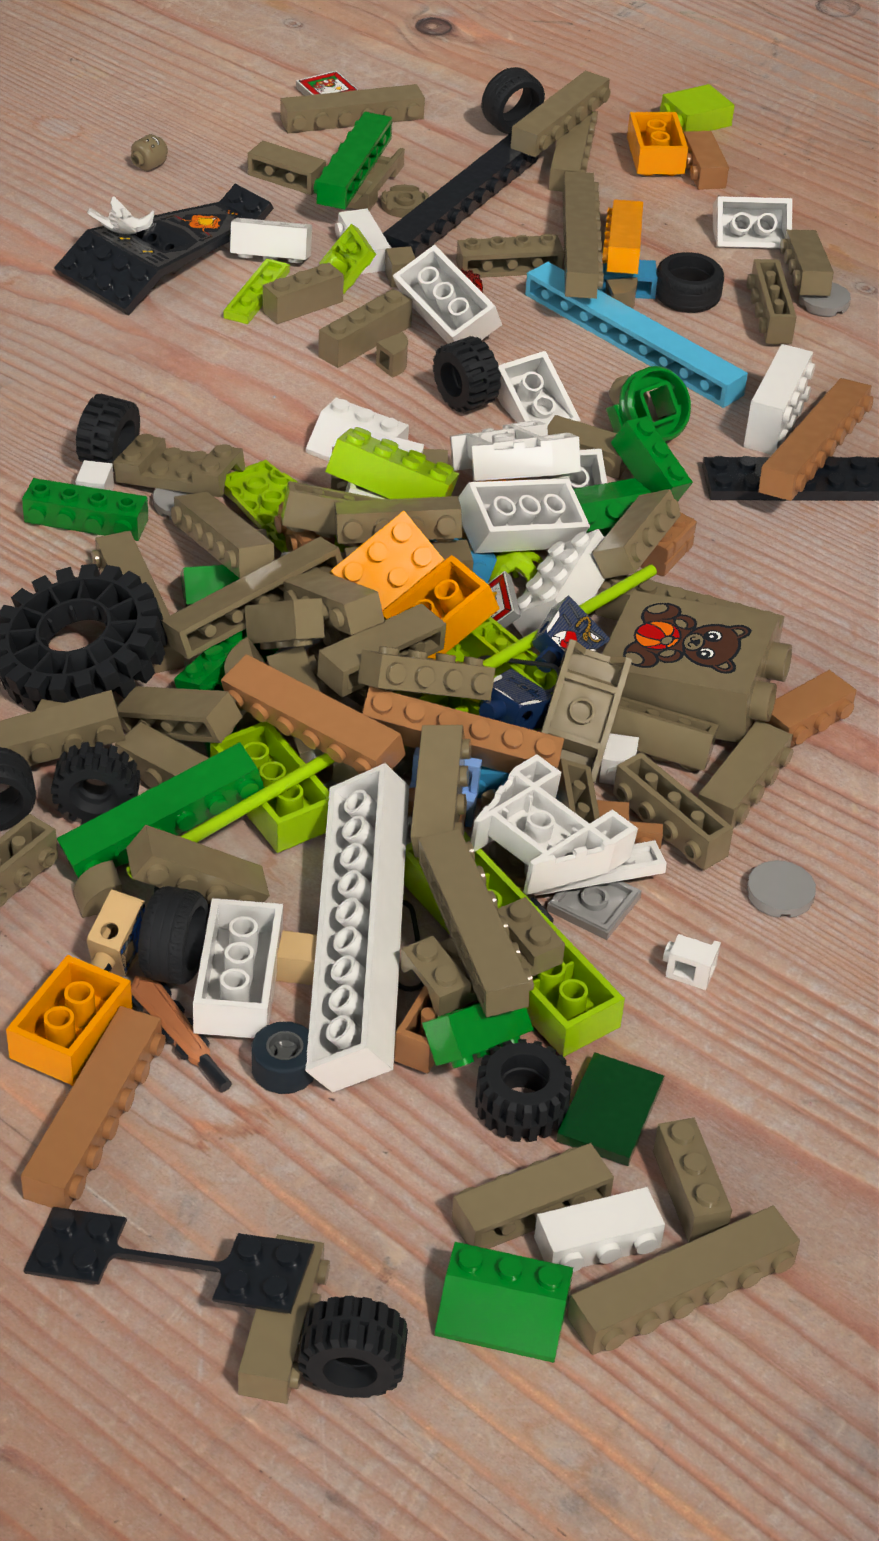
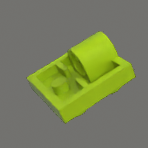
M350 224L319 264L330 263L344 275L343 294H345L364 269L371 264L376 253L359 228Z

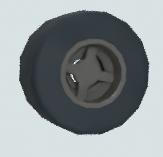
M286 1021L272 1023L256 1033L251 1044L252 1074L259 1085L271 1092L290 1094L305 1089L313 1082L314 1077L305 1071L309 1029L301 1024Z

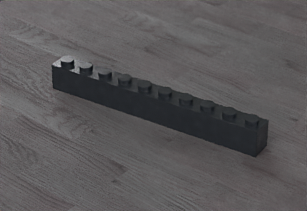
M511 132L383 233L391 248L411 246L414 256L417 258L443 236H446L449 231L459 225L469 215L473 214L475 210L485 204L495 194L499 193L501 189L510 184L532 164H535L538 156L533 157L511 149Z

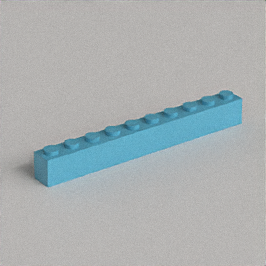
M546 262L527 272L525 295L645 364L670 369L682 379L687 388L722 408L744 396L748 373L600 290H597V299L565 297L564 270L550 262Z

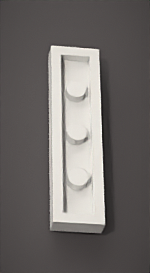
M655 840L637 843L633 846L631 858L609 873L533 894L537 896L663 874L666 872L667 863ZM526 864L524 869L525 876H527L529 867Z

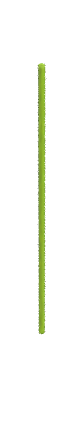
M649 564L579 606L588 615L657 574V570L652 564ZM539 629L485 659L483 665L496 669L511 658H515L532 648V640ZM425 694L418 699L436 704L448 696ZM323 753L180 837L198 843L330 766L335 761L328 754ZM130 866L126 868L127 873L133 879Z

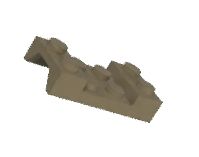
M399 148L391 158L382 155L379 157L347 206L348 208L355 210L368 208L369 211L378 201V191L389 177H396L404 167V148Z
M151 434L138 435L113 461L117 483L187 493L208 492L215 497L223 495L226 474L230 470L241 472L245 470L242 448L222 444L216 445L209 454H206L204 451H183L175 447L166 448L165 438L154 437Z
M570 639L563 654L559 674L541 732L564 738L560 759L591 767L593 783H595L632 659L628 657H610L586 649L577 641Z
M526 897L498 908L499 916H505L508 922L511 943L517 942L519 946L523 969L528 968L531 975L535 976L563 963L565 943ZM430 936L401 949L402 971L405 973L413 969L428 989L434 1012L438 1017L478 1000L452 938L438 942L434 936Z

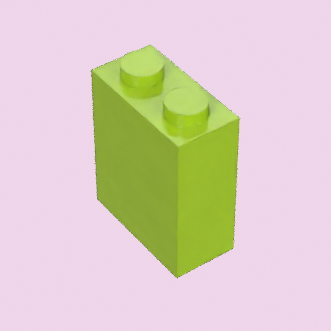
M707 84L663 94L660 112H677L683 132L713 131L732 126L735 105L714 87Z

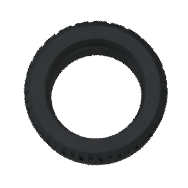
M519 67L504 69L495 75L485 88L481 103L483 115L499 131L510 134L513 125L544 102V88L540 81L525 69ZM523 88L518 103L510 111L503 113L508 99L516 91Z
M681 252L666 257L657 267L656 296L665 306L680 312L697 313L716 306L720 301L724 284V271L714 259L699 253Z
M0 747V784L10 786L0 792V831L13 827L29 815L35 804L36 790L31 767L25 758L11 749Z
M165 886L158 889L151 896L143 915L138 943L139 965L147 978L181 985L192 980L198 972L209 918L207 901L200 892Z

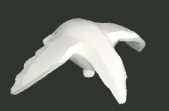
M114 196L110 202L112 212L109 213L108 217H104L92 208H89L87 211L90 216L98 220L107 229L120 234H136L142 230L149 229L154 218V210L140 219L132 216Z

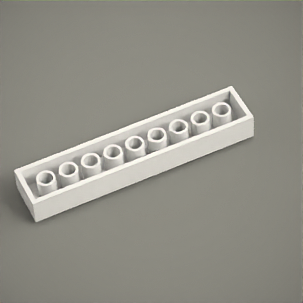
M386 763L334 785L329 790L305 1071L332 1093L392 1071L394 1065L409 785Z

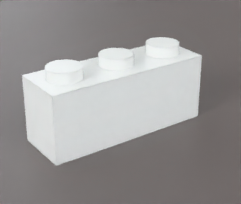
M368 208L338 212V223H335L337 238H340L350 224H353L359 228L376 253L371 264L361 274L385 271V250L391 247Z
M236 218L231 221L230 253H237L239 258H253V255L263 256V260L271 259L277 261L279 257L288 258L290 263H303V260L311 256V224Z
M648 1187L537 1214L534 1239L544 1261L573 1267V1272H576L582 1267L598 1263L609 1264L625 1256L637 1253L648 1254L657 1248H661L665 1223Z

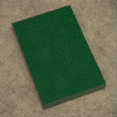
M594 1052L557 1133L556 1142L576 1148L592 1143L600 1157L629 1166L663 1085L665 1075Z

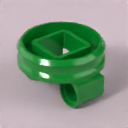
M651 366L630 375L622 386L619 403L605 409L614 433H618L627 420L647 416L663 440L669 441L679 436L686 428L691 414V400L687 387L676 373L665 367ZM649 391L658 418L668 416L653 422L643 393Z

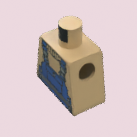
M111 889L87 937V945L91 957L90 964L121 977L129 973L138 959L139 934L146 909L144 900Z

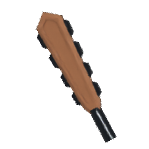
M135 976L131 983L132 1006L137 1011H143L146 1014L161 1018L162 1034L166 1037L165 1042L174 1044L175 1053L181 1059H187L190 1063L200 1067L221 1093L229 1090L232 1082L210 1057V1042L204 1035L193 1033V1019L184 1016V1007L179 1001L171 998L172 991L166 983L143 976Z

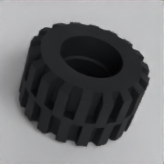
M469 336L443 345L436 350V355L433 358L434 380L439 393H441L445 403H448L450 408L464 413L495 401V398L499 395V389H501V373L494 353L485 342H482L478 337Z
M102 393L96 394L94 398L92 397L83 410L77 427L76 453L79 461L82 463L84 460L113 464V461L140 434V415L137 405L134 402Z
M518 1039V1043H512L511 1040L503 1042L502 1048L494 1046L490 1049V1055H484L481 1060V1066L478 1068L475 1107L478 1108L477 1114L480 1120H485V1126L490 1131L497 1129L498 1136L503 1138L507 1135L512 1136V1141L521 1142V1138H528L530 1142L537 1141V1136L539 1135L543 1138L550 1136L552 1129L557 1131L561 1127L569 1108L572 1087V1071L570 1066H566V1059L563 1055L556 1056V1049L551 1046L545 1048L542 1046V1042L534 1040V1043H526V1039ZM523 1087L534 1090L535 1092L522 1093L515 1091L512 1088Z
M335 1296L328 1298L327 1301H319L314 1304V1308H309L304 1319L298 1359L299 1371L303 1372L302 1376L306 1381L313 1382V1386L326 1390L327 1393L349 1398H369L373 1395L380 1396L386 1394L387 1390L395 1389L397 1383L401 1382L403 1378L408 1335L407 1323L404 1318L400 1317V1313L397 1310L388 1308V1305L381 1301H373L372 1298L354 1296L339 1298Z

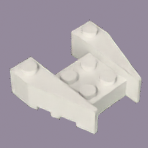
M538 420L503 425L501 430L487 428L482 429V432L463 433L450 436L453 471L472 469L473 481L553 476L555 479H565L571 477V473L581 472L579 437L571 433L548 435L547 424Z
M537 754L513 768L506 783L498 788L494 799L488 806L483 808L475 819L471 837L474 852L495 840L529 866L523 890L526 895L609 873L631 858L638 831L636 826L613 809L589 824L556 799L562 772Z

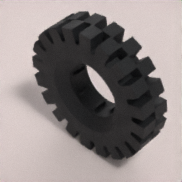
M97 564L81 565L78 577L74 576L71 567L56 570V583L52 584L47 576L44 575L32 581L35 594L21 588L11 597L15 607L3 605L0 610V679L4 689H7L9 696L17 704L23 702L25 709L32 712L36 711L41 699L66 703L112 690V692L116 691L125 699L136 686L134 679L146 684L155 674L152 664L161 665L166 654L163 646L167 645L168 638L161 621L163 616L153 590L147 582L142 583L140 576L133 572L127 571L123 575L120 567L106 565L100 574ZM84 620H95L105 623L106 628L94 642L83 648L72 651H57L49 648L48 644L51 638L67 625Z

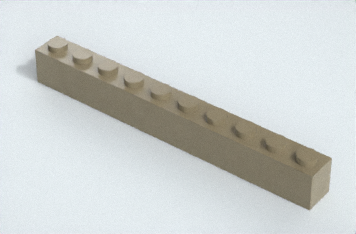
M564 172L563 237L565 297L597 299V290L603 289L604 273L601 252L599 182H594V173Z

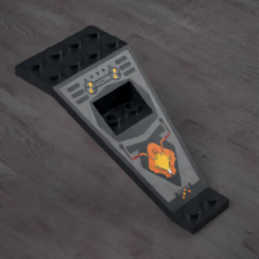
M235 183L219 202L154 215L153 223L149 229L142 230L136 234H120L107 229L105 226L87 229L56 264L54 269L60 276L123 313L130 315L164 275L170 272L175 274L182 266L230 242L231 221L236 218L265 220L274 207L271 202Z

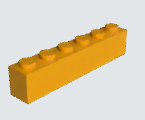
M614 199L613 208L608 207L602 262L607 263V272L638 274L643 215L642 201Z

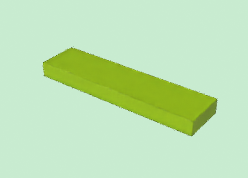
M265 259L223 310L224 319L249 324L263 306V285L279 278H285L290 273V264Z

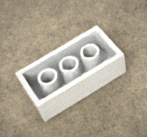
M436 245L430 247L393 275L399 292L413 299L412 307L447 344L469 336L478 337L483 340L502 326L496 306Z
M781 344L751 401L744 448L772 455L788 438L789 431H793L796 418L800 417L804 402L807 403L811 392V386H807L808 379H812L815 370V364L811 363L812 351Z
M568 478L468 482L458 497L461 505L462 525L474 553L549 549L559 541H563V543L568 542L577 534L584 531L587 532L590 528Z
M599 529L589 533L581 532L573 537L572 540L565 543L559 541L548 549V556L538 565V571L534 578L527 582V589L517 599L521 616L513 624L522 637L539 629L550 610L568 595L578 605L596 595L605 580L592 553L605 538Z
M212 898L193 1000L194 1034L254 1038L256 1033L269 1025L277 976V952L283 930V904Z

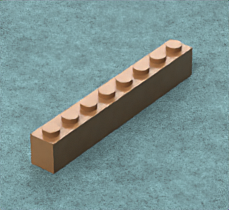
M840 378L764 463L761 469L759 492L792 501L798 492H802L806 483L814 478L816 471L819 468H823L826 459L829 456H833L836 447L842 445L847 434H851L854 426L862 421L863 415L866 412H870L874 400L873 396H870L872 385Z

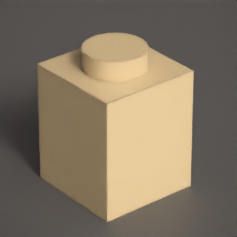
M282 930L277 952L276 981L313 985L317 935Z

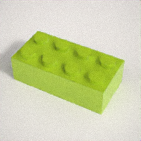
M360 427L350 428L337 439L325 471L388 499L448 497L452 495L459 477V473L454 472V468L449 464L430 462L426 460L424 454L414 450L407 452L399 449V445L389 439H382L380 441L371 437V432Z
M266 721L226 736L221 743L210 742V757L241 742L257 766L264 787L306 764L276 728ZM314 774L246 815L274 850L279 853L326 833L329 790Z

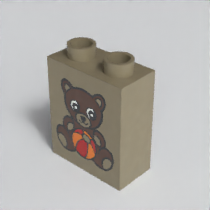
M633 590L602 654L610 657H628L632 659L622 697L718 724L719 728L716 739L739 743L751 729L755 719L770 721L777 692V685L770 683V681H786L791 664L792 645L778 642L780 616Z

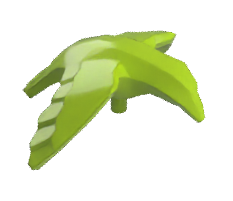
M532 550L493 552L497 561L490 576V581L505 571L508 574L512 572L514 578L519 577V573H521L528 582L534 578L538 571L533 561L541 563L544 560Z

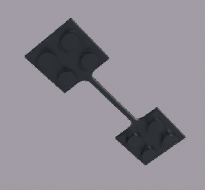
M53 1207L27 1262L24 1273L99 1285L108 1263L115 1257L220 1272L221 1277L212 1298L213 1302L291 1314L315 1245L312 1243L238 1233L232 1250L226 1259L218 1262L122 1248L118 1245V1240L127 1222L126 1217Z

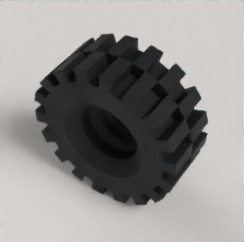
M89 742L81 743L80 749L76 745L69 747L68 753L64 751L60 755L59 761L57 760L51 786L54 805L59 804L58 811L61 814L69 812L68 819L75 821L77 818L82 819V825L138 796L141 775L140 770H137L135 760L129 761V754L125 751L118 754V747L110 745L109 749L103 748V742H96L95 747H90ZM96 779L103 781L107 785H93L86 780Z

